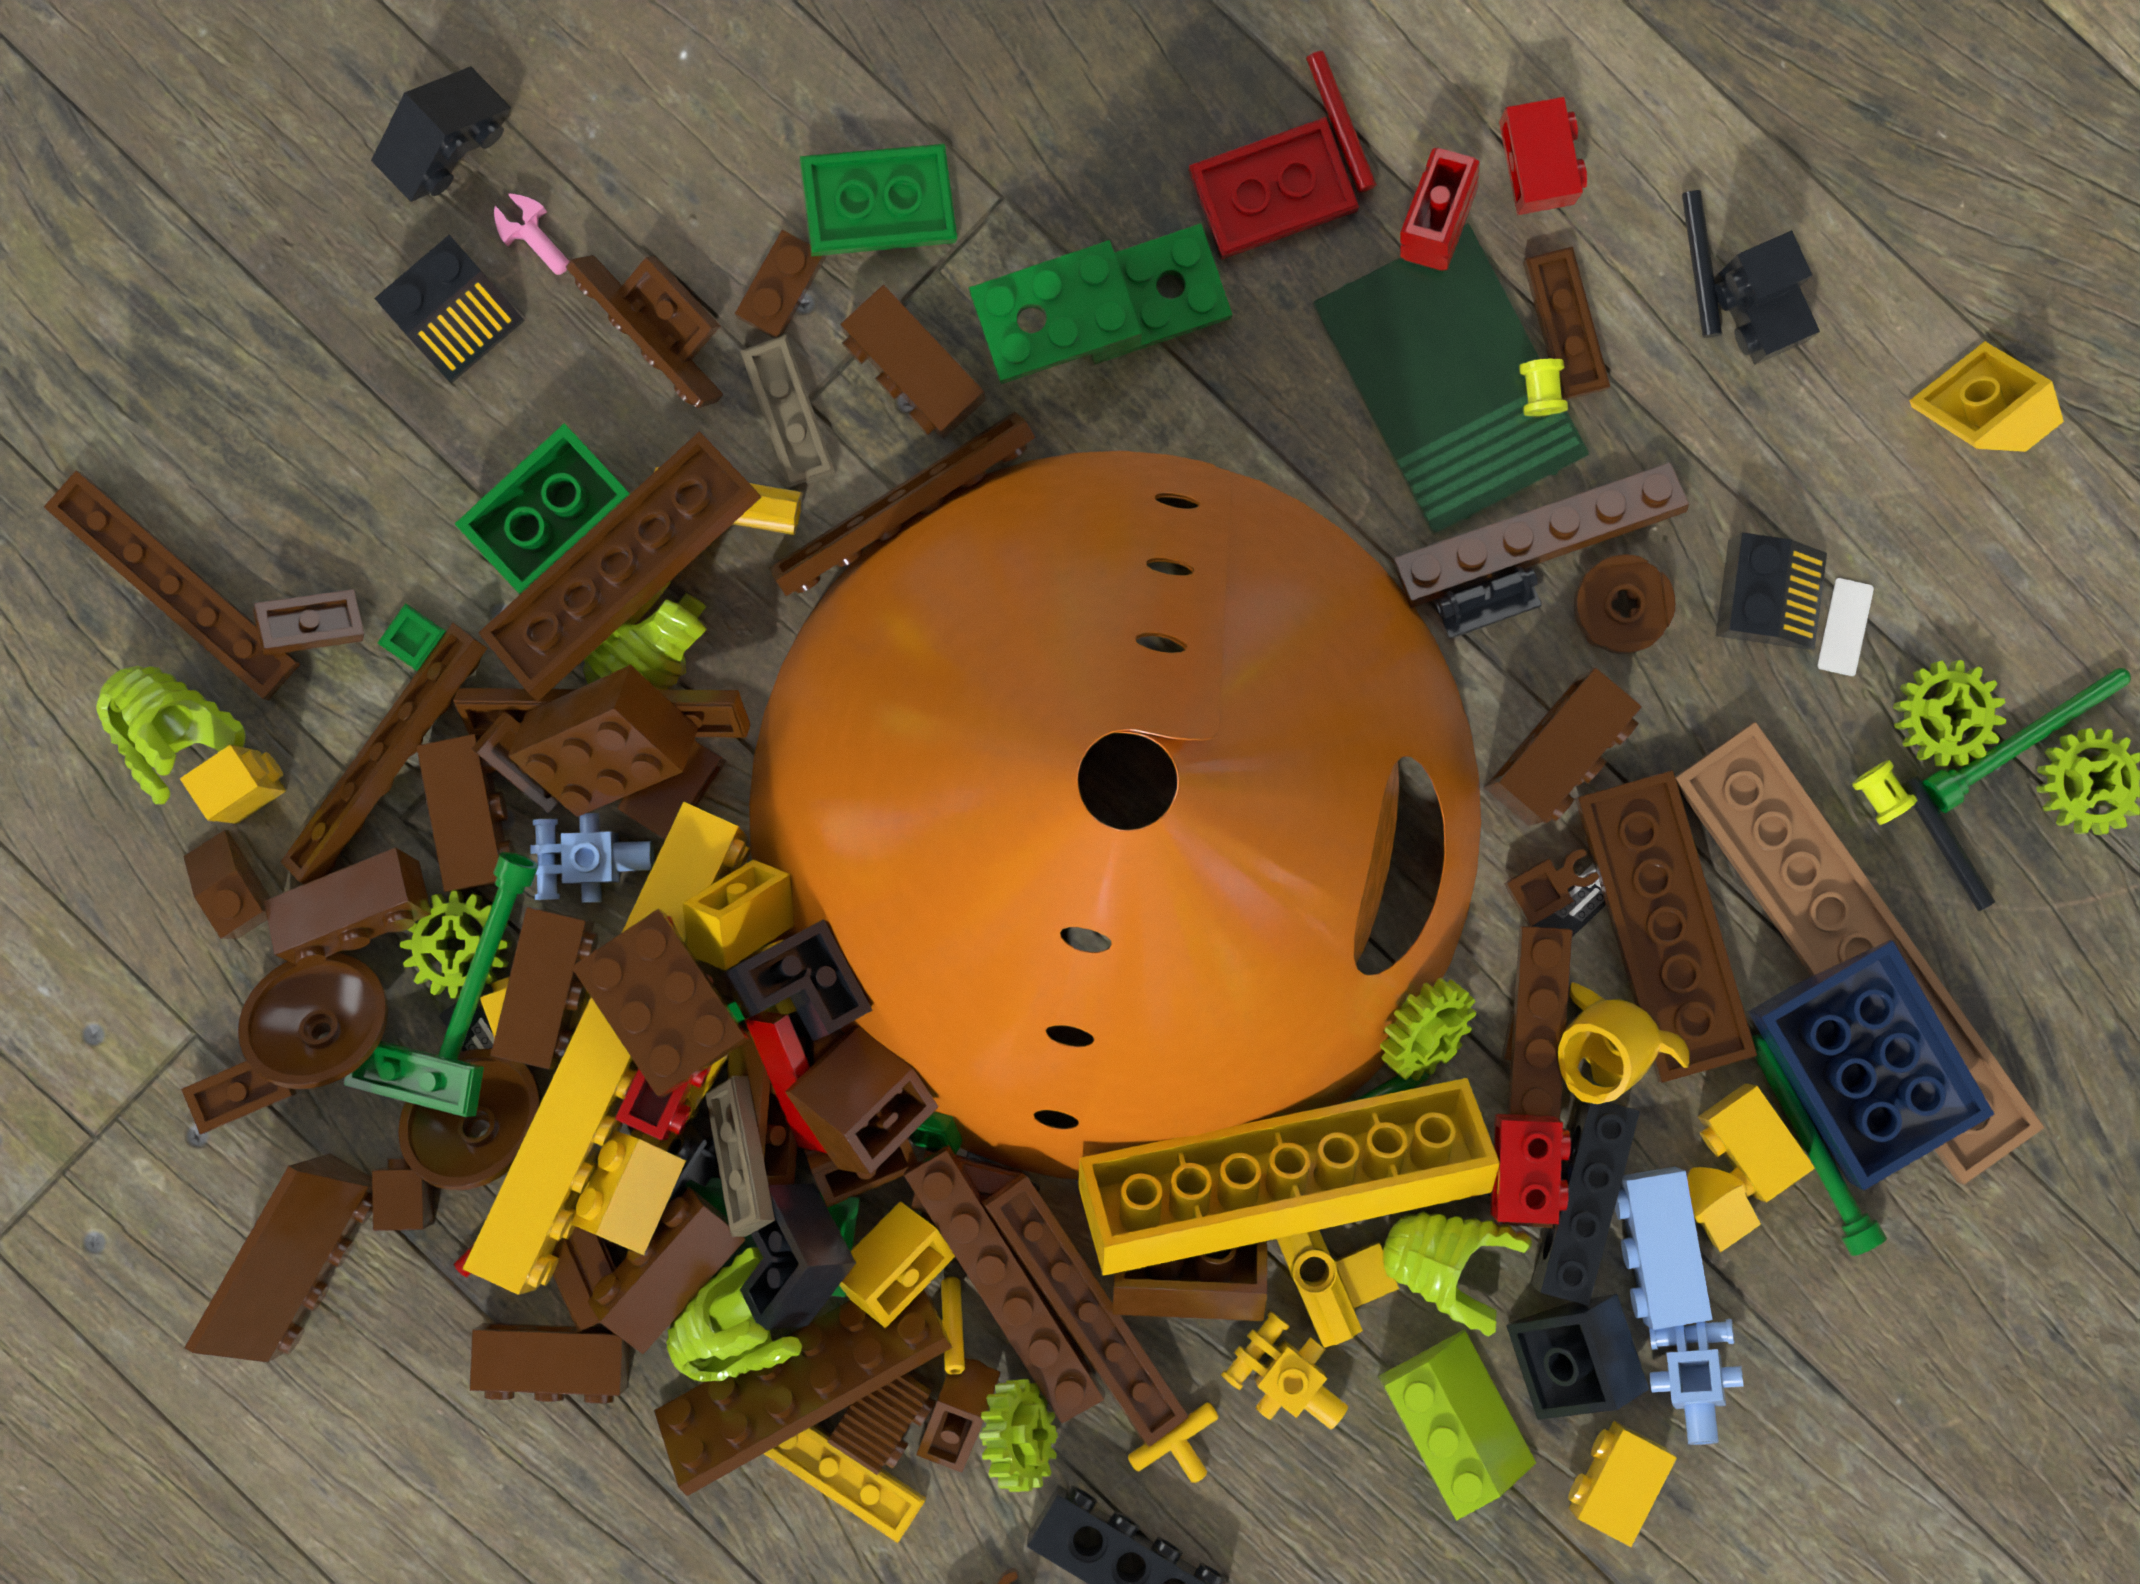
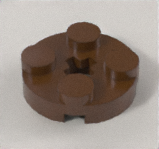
M1616 555L1602 560L1582 576L1575 592L1574 613L1580 630L1585 634L1586 640L1592 646L1615 654L1635 653L1653 645L1664 634L1666 628L1669 627L1675 613L1674 590L1667 576L1663 572H1659L1655 566L1647 563L1649 562L1648 560L1636 555ZM1619 591H1626L1628 599H1636L1637 608L1629 611V618L1621 617L1620 612L1612 608V602L1618 599Z

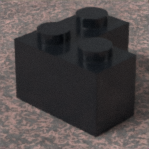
M472 66L404 92L371 161L410 202L428 194L437 196L444 192L454 179L452 171L458 160L467 152L478 147L487 149L500 139L504 132L502 124L511 107Z
M1792 230L1737 254L1714 277L1717 282L1714 285L1717 301L1724 311H1730L1737 326L1734 330L1736 342L1744 355L1750 354L1754 365L1804 344L1820 332L1800 288L1813 275Z
M824 919L721 974L745 1020L790 997L813 1041L831 1034L872 1011L869 1002Z
M814 1183L768 1185L775 1221L751 1233L763 1259L739 1290L755 1322L765 1330L808 1326L854 1267L856 1261Z

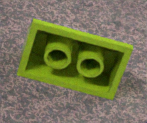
M1465 1330L1458 1332L1378 1376L1456 1521L1501 1497L1536 1464L1532 1453Z

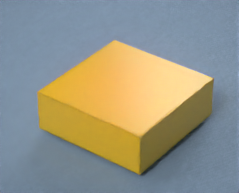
M1378 1241L1334 1260L1337 1272L1353 1308L1399 1289L1396 1280L1388 1277L1383 1263V1250Z

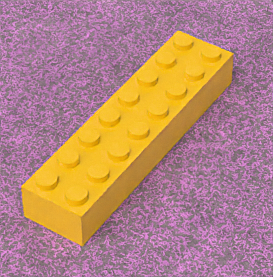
M1468 1078L1240 1124L1199 1135L1173 1138L1081 1157L1079 1160V1191L1104 1276L1492 1193L1500 1162Z

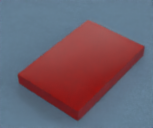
M1326 117L1189 165L1188 169L1221 260L1352 214L1359 209Z

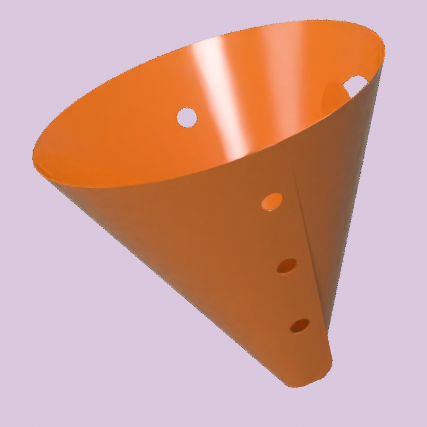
M1133 451L1071 453L1030 460L988 473L976 484L967 488L959 486L943 496L945 498L944 502L935 510L923 515L918 512L902 522L903 528L896 535L884 541L877 539L863 550L862 554L829 587L807 618L779 670L763 714L753 758L749 801L752 860H757L789 873L791 879L794 926L776 937L772 943L782 939L784 941L824 919L872 1008L871 1012L840 1029L846 1034L853 1026H859L910 1065L939 1106L935 1112L952 1116L963 1140L960 1148L1012 1168L1064 1179L1079 1180V1160L1081 1157L1173 1138L1199 1135L1240 1124L1342 1104L1368 1082L1385 1063L1381 1058L1385 1051L1380 1048V1044L1390 1037L1384 1030L1386 1026L1396 1022L1395 1010L1401 1009V1006L1410 994L1415 997L1419 996L1423 984L1428 983L1433 987L1438 978L1443 979L1452 961L1468 916L1478 869L1481 832L1479 773L1470 725L1456 682L1427 625L1416 608L1410 607L1405 593L1379 562L1346 532L1305 503L1262 481L1199 460L1167 454ZM1161 497L1180 498L1191 501L1198 505V507L1193 509L1176 508L1160 503L1156 499ZM1152 562L1175 563L1188 568L1192 574L1170 575L1153 570L1147 564ZM1147 636L1163 637L1176 642L1185 651L1176 653L1160 652L1144 647L1137 643L1136 640ZM1116 732L1136 734L1149 738L1159 744L1174 763L1177 774L1175 797L1164 815L1146 827L1122 830L1107 826L1097 820L1087 810L1081 799L1078 788V772L1082 759L1095 742L1108 734ZM1402 757H1412L1422 765L1430 777L1442 812L1445 854L1441 882L1434 907L1422 932L1410 949L1388 969L1378 974L1365 975L1357 969L1356 964L1365 949L1373 928L1389 871L1398 809V761ZM1067 927L1089 929L1105 935L1111 940L1112 945L1100 952L1083 951L1068 944L1061 937L1060 932ZM1051 1026H1072L1091 1034L1094 1041L1086 1046H1070L1051 1039L1046 1030ZM1041 1110L1059 1111L1073 1116L1079 1123L1077 1126L1068 1129L1055 1128L1039 1122L1034 1117V1114Z

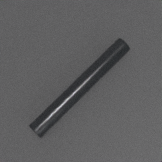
M1692 190L1682 194L1702 336L1703 338H1711L1722 335L1717 295L1714 289L1715 280L1701 190Z
M1918 775L1903 782L1901 786L1908 795L1914 794L1918 800L1913 806L1977 911H1981L1994 904L1993 896Z

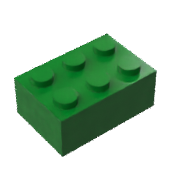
M564 423L454 524L520 595L631 493Z

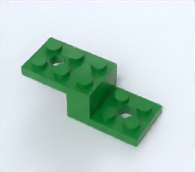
M1201 223L1117 252L1113 251L1111 242L1108 240L968 287L1001 384L1090 354L1094 365L1232 319L1233 315ZM1165 275H1175L1183 281L1185 289L1177 298H1165L1158 292L1156 287L1159 279ZM1028 308L1039 309L1046 317L1045 326L1035 333L1023 331L1017 323L1018 316L1022 311Z

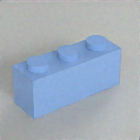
M1674 1166L1623 1175L1615 1212L1619 1220L1625 1219L1628 1238L1621 1240V1248L1627 1269H1634L1637 1288L1630 1289V1298L1635 1317L1642 1318L1643 1323L1653 1330L1713 1320L1686 1171Z

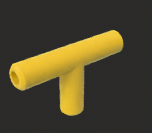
M946 1277L941 1281L943 1318L941 1322L952 1348L944 1352L945 1371L948 1374L957 1375L965 1370L961 1281L956 1277Z
M1205 1403L1188 1414L1186 1420L1152 1446L1148 1447L1146 1444H1143L1128 1455V1460L1136 1471H1141L1171 1451L1192 1483L1199 1482L1207 1475V1470L1187 1439L1218 1420V1413L1211 1403Z

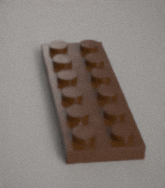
M699 431L478 633L524 689L534 699L539 701L751 508L761 496Z
M1673 770L1575 798L1595 869L1600 876L1598 879L1635 1005L1650 1015L1659 1030L1679 1035L1689 1049L1688 1068H1683L1671 1054L1658 1053L1653 1062L1658 1082L1664 1083L1757 1056Z
M927 1287L886 1328L850 1300L810 1322L808 1326H803L786 1336L799 1339L802 1344L800 1355L791 1356L783 1364L778 1363L772 1368L764 1367L762 1370H750L745 1374L740 1373L736 1378L728 1376L723 1381H705L655 1409L654 1413L678 1488L686 1496L691 1495L951 1349L952 1345Z

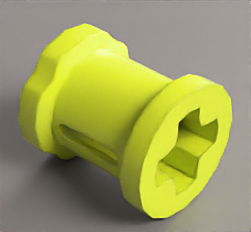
M1539 359L1519 365L1520 374L1526 378L1528 404L1523 407L1525 416H1546L1568 410V402L1563 400L1561 395L1559 374L1564 369V361L1562 359Z
M1890 760L1876 765L1852 782L1854 789L1862 790L1878 813L1875 819L1879 825L1885 824L1903 814L1918 801L1914 794L1908 795L1894 776L1891 771L1894 765Z

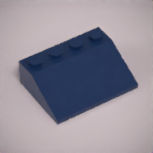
M1893 940L1886 941L1803 980L1748 1011L1847 1181L1862 1190H1866L1995 1115Z

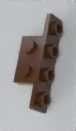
M593 255L570 260L566 265V269L575 277V284L579 290L586 296L595 299L608 313L610 323L620 332L630 336L641 348L643 358L651 366L661 370L674 384L675 392L682 400L697 408L717 403L721 399L723 393L692 361L721 326L655 255L645 257L623 285Z

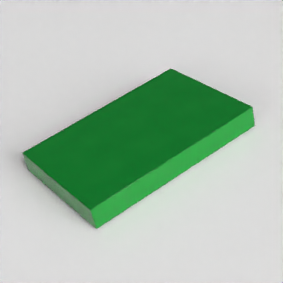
M945 144L800 156L799 165L811 257L956 243L957 232Z

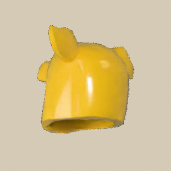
M1575 982L1570 984L1569 995L1583 1012L1573 1020L1562 1035L1558 1046V1063L1561 1075L1569 1091L1581 1101L1601 1104L1616 1100L1643 1078L1659 1052L1671 1054L1683 1068H1688L1689 1049L1685 1041L1677 1034L1659 1030L1655 1021L1646 1011L1633 1003L1621 999L1605 1000L1594 991ZM1583 1058L1591 1065L1593 1080L1604 1087L1593 1085L1582 1076L1578 1067Z

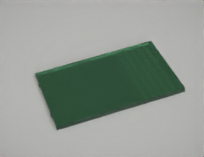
M1469 223L1463 227L1448 270L1441 271L1406 261L1400 257L1353 282L1345 283L1343 287L1313 301V305L1433 535L1463 519H1470L1473 514L1550 475H1556L1563 468L1590 455L1567 411L1546 416L1524 415L1523 407L1528 404L1526 378L1520 374L1519 365L1539 360L1540 358Z

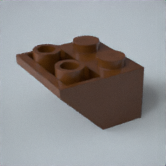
M853 1026L785 1091L836 1167L840 1170L872 1174L939 1107L915 1070L859 1026Z

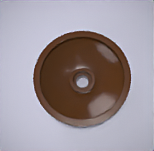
M335 953L327 956L324 963L309 968L298 967L287 961L268 973L255 986L245 1001L238 1025V1038L242 1053L251 1067L261 1077L275 1085L291 1089H310L331 1084L359 1068L377 1048L388 1021L387 995L375 973L366 964L354 957ZM330 1032L326 1037L319 1039L323 1033Z
M488 1048L460 1052L459 1061L484 1067L476 1116L463 1117L405 1102L399 1120V1144L405 1161L420 1178L442 1189L468 1190L489 1184L509 1172L542 1102L538 1082L523 1063L490 1056L492 1049ZM489 1128L484 1135L479 1137L484 1129Z

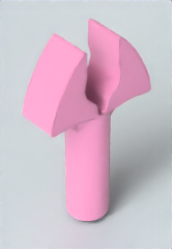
M509 194L513 202L523 210L522 218L525 222L523 226L517 222H509L504 214L496 206L494 207L497 231L506 246H509L515 239L525 240L556 275H561L567 271L566 265L570 261L539 228V218L547 213L543 205L522 195Z

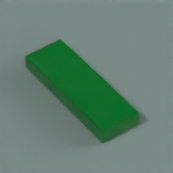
M380 1041L372 1055L359 1068L345 1076L344 1086L463 1117L476 1116L484 1067Z

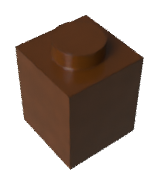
M404 1157L387 1158L388 1166L372 1170L373 1231L422 1230L434 1225V1186L420 1178L410 1168Z

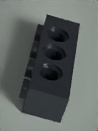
M1579 1099L1570 1133L1571 1148L1569 1160H1563L1561 1167V1180H1567L1568 1206L1566 1211L1559 1210V1224H1553V1228H1545L1530 1284L1539 1292L1589 1306L1639 1118V1110L1612 1102L1593 1104Z
M1057 1485L1027 1538V1547L1087 1584H1163L1171 1578L1181 1579L1186 1584H1223L1226 1580L1221 1573L1204 1563H1200L1198 1568L1181 1559L1183 1552L1169 1541L1157 1537L1155 1542L1139 1534L1140 1526L1126 1515L1114 1511L1113 1515L1110 1516L1096 1508L1097 1500L1086 1491L1073 1485L1069 1491ZM1085 1526L1098 1529L1102 1535L1100 1542L1090 1548L1080 1546L1074 1539L1077 1530ZM1134 1552L1141 1555L1145 1560L1143 1567L1135 1573L1123 1572L1117 1566V1561L1123 1554Z

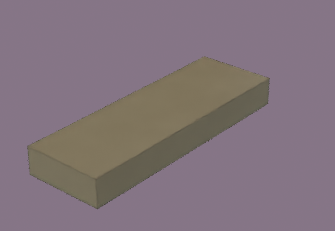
M783 335L741 350L744 364L789 489L792 490L836 474L787 336Z
M732 1076L708 1091L705 1095L730 1233L732 1237H745L775 1221L749 1079L748 1076Z

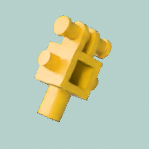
M1270 1311L1267 1315L1268 1319L1258 1331L1252 1329L1247 1335L1252 1341L1246 1349L1239 1345L1234 1351L1238 1357L1227 1371L1224 1370L1221 1373V1376L1236 1389L1241 1390L1243 1387L1242 1383L1254 1370L1258 1373L1254 1378L1257 1387L1266 1393L1255 1407L1264 1417L1271 1420L1281 1406L1296 1418L1305 1409L1330 1430L1333 1429L1341 1421L1349 1406L1323 1386L1328 1378L1324 1371L1315 1363L1326 1349L1312 1337L1307 1340L1300 1351L1286 1340L1277 1348L1274 1342L1290 1326L1278 1315ZM1265 1352L1271 1356L1266 1364L1259 1360Z

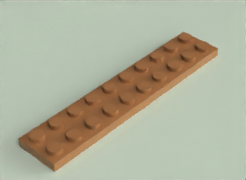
M1756 722L1749 724L1675 776L1681 794L1811 977L1886 941L1893 940L1995 1115L1934 1149L1957 1183L1965 1185L2045 1128Z

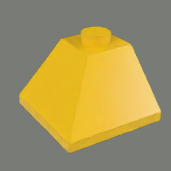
M1986 341L1909 400L1912 408L1976 449L2026 452L2064 422L2053 382Z

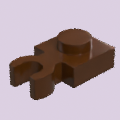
M1584 849L1569 852L1563 858L1558 869H1555L1550 859H1545L1504 883L1528 926L1536 924L1574 902L1567 890L1571 886L1586 887L1598 880L1600 876L1597 871L1591 872L1582 878L1577 876L1573 870L1575 861L1586 855Z

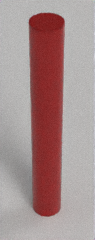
M1323 50L1314 52L1306 57V61L1358 192H1366L1377 186L1326 55Z

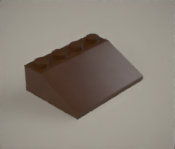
M330 1153L289 1165L184 1348L196 1354L267 1363L283 1353L289 1355L295 1349L305 1331L299 1325L308 1309L315 1311L328 1292L330 1285L324 1281L333 1265L339 1268L351 1252L354 1241L349 1239L354 1228L358 1222L364 1224L373 1213L372 1177Z

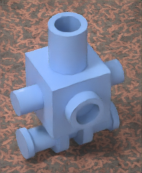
M585 813L579 816L580 833H561V844H556L555 825H558V819L533 820L536 845H530V854H537L538 860L536 872L537 894H535V900L560 899V894H557V874H562V883L581 884L582 903L602 902L601 883L620 882V872L651 871L654 865L653 842H619L618 833L600 832L599 813ZM561 853L562 865H555V854Z
M1726 1319L1725 1322L1711 1323L1703 1321L1697 1322L1696 1325H1680L1656 1330L1649 1327L1652 1350L1658 1349L1660 1346L1677 1345V1352L1667 1353L1668 1371L1650 1372L1652 1393L1671 1391V1400L1675 1409H1684L1688 1444L1705 1445L1718 1443L1715 1407L1726 1406L1724 1388L1743 1387L1744 1382L1742 1367H1722L1721 1355L1718 1349L1710 1350L1709 1343L1728 1342V1344H1734L1732 1319ZM1687 1343H1698L1699 1350L1688 1351Z

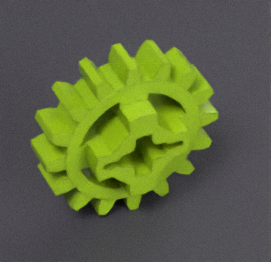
M1943 660L1931 663V674L1924 668L1914 671L1913 676L1917 685L1909 682L1902 684L1899 689L1908 698L1906 701H1900L1893 705L1894 709L1904 712V719L1894 723L1895 729H1907L1909 735L1902 742L1903 746L1919 745L1920 748L1916 758L1920 761L1926 760L1935 754L1934 761L1937 767L1948 766L1951 758L1957 767L1967 765L1969 755L1974 759L1986 756L1987 754L1982 743L1989 745L1998 743L2000 738L1992 731L1993 726L2006 724L2005 718L1995 715V708L2006 703L2005 698H1992L1990 694L1997 686V682L1992 680L1982 683L1979 679L1982 676L1983 669L1979 666L1971 668L1968 672L1964 673L1965 665L1963 660L1951 662L1948 669ZM1942 681V686L1937 688L1935 697L1927 700L1922 699L1933 685ZM1969 691H1970V693L1974 696V698H1975V700H1976V702H1977V705H1976V703L1973 701V699L1971 698V696L1969 695ZM1948 706L1949 711L1956 713L1955 721H1951L1950 716L1943 714V707ZM1921 721L1924 723V725H1925V726L1927 727V729L1930 731V736H1929V735L1926 733V731L1924 730V728H1923V726H1922V724H1921ZM1976 728L1973 735L1966 742L1957 746V742L1962 741V735L1965 730Z
M2092 728L2078 730L2077 738L2072 734L2061 736L2059 740L2063 749L2057 747L2047 748L2045 754L2052 760L2051 765L2038 766L2037 768L2038 773L2047 776V783L2037 786L2036 790L2039 793H2049L2051 799L2043 806L2044 811L2057 809L2060 811L2056 820L2057 825L2065 826L2074 821V833L2087 834L2091 828L2094 835L2108 834L2109 825L2114 829L2127 827L2124 814L2128 816L2140 815V808L2134 803L2136 798H2140V770L2136 766L2140 762V752L2129 754L2126 751L2131 741L2128 737L2119 738L2112 742V730H2099L2095 736ZM2085 749L2101 751L2099 755L2093 756L2091 760L2076 755ZM2089 773L2096 774L2093 780L2088 776ZM2093 783L2098 787L2097 790L2092 791L2090 789ZM2096 803L2110 808L2098 815L2086 813L2087 809L2093 808Z
M451 891L449 903L441 894L432 895L433 908L430 909L431 915L421 918L411 928L407 929L413 933L412 940L400 942V947L412 949L413 955L403 962L404 967H418L420 971L416 975L414 982L416 984H423L431 980L430 993L433 995H440L448 986L450 998H459L470 963L481 937L470 925V916L468 914L473 916L484 929L492 905L481 909L482 896L478 894H472L466 903H464L462 891ZM442 916V926L432 936H427L431 925ZM457 937V939L465 940V949L458 951L448 949V939ZM501 939L486 983L492 984L497 981L495 974L491 971L493 967H507L509 962L500 957L499 953L500 949L512 947L511 941ZM426 953H431L442 964V973L433 967Z
M1438 978L1433 987L1428 983L1423 984L1420 995L1415 997L1410 994L1401 1006V1009L1395 1010L1396 1022L1385 1027L1384 1031L1390 1037L1380 1044V1048L1385 1051L1381 1057L1382 1060L1405 1080L1411 1076L1417 1081L1421 1078L1424 1071L1429 1075L1434 1074L1436 1065L1440 1061L1447 1064L1457 1053V1050L1463 1046L1459 1041L1461 1036L1471 1032L1472 1027L1467 1022L1476 1016V1011L1471 1008L1476 1002L1475 999L1452 979L1446 982L1444 979Z
M1029 1379L1008 1380L1006 1383H998L995 1385L996 1394H988L986 1397L990 1410L981 1412V1418L986 1423V1427H982L979 1438L982 1440L983 1446H987L982 1453L983 1460L990 1459L992 1463L988 1474L990 1478L998 1477V1487L1000 1489H1009V1492L1032 1491L1033 1488H1041L1043 1486L1042 1477L1050 1476L1052 1473L1048 1460L1056 1459L1057 1456L1055 1450L1051 1447L1052 1444H1056V1439L1058 1438L1055 1426L1051 1425L1055 1418V1412H1047L1048 1401L1044 1395H1039V1387L1036 1383H1029Z

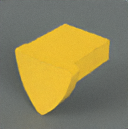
M1693 1167L1690 1169L1687 1181L1694 1218L1697 1223H1701L1709 1240L1720 1252L1761 1225L1745 1195L1747 1187L1743 1180L1719 1169Z

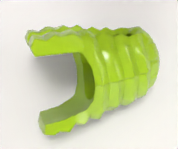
M669 581L584 659L583 673L587 683L590 684L626 666L632 665L656 689L667 690L668 687L677 684L678 678L686 674L685 650L706 631L705 626L698 618L707 606L694 596L685 593L678 603L665 599L653 615L643 622L634 625L658 600L671 583Z
M133 666L120 669L106 680L100 690L96 709L103 729L110 734L111 743L118 745L119 753L125 756V764L127 768L131 769L133 779L140 784L143 791L152 797V801L155 804H165L170 798V790L158 774L162 776L170 774L176 759L175 753L195 743L204 744L216 749L218 752L229 745L244 747L246 734L240 721L235 720L230 712L220 711L215 702L206 701L204 696L198 691L188 690L185 683L178 682L172 674L163 673L159 667Z
M1421 1211L1417 1214H1408L1401 1217L1392 1226L1384 1244L1383 1263L1388 1277L1393 1278L1400 1284L1407 1285L1413 1293H1421L1427 1302L1436 1303L1439 1312L1449 1314L1453 1321L1463 1323L1469 1329H1478L1485 1336L1489 1337L1496 1332V1309L1462 1292L1458 1288L1460 1274L1470 1255L1479 1247L1501 1246L1525 1253L1532 1247V1238L1524 1231L1516 1232L1509 1224L1499 1226L1492 1220L1481 1222L1476 1217L1464 1220L1462 1217L1455 1216L1447 1220L1445 1215L1438 1213L1429 1214Z
M758 1248L746 1249L743 1254L735 1257L731 1266L722 1267L718 1275L711 1278L699 1290L697 1295L673 1320L670 1328L667 1329L666 1343L671 1361L679 1372L689 1378L701 1382L723 1381L728 1376L736 1378L740 1373L745 1374L750 1370L758 1371L764 1367L772 1368L778 1363L783 1364L791 1356L800 1355L802 1344L798 1338L782 1337L772 1342L770 1329L765 1330L755 1322L739 1290L763 1259Z

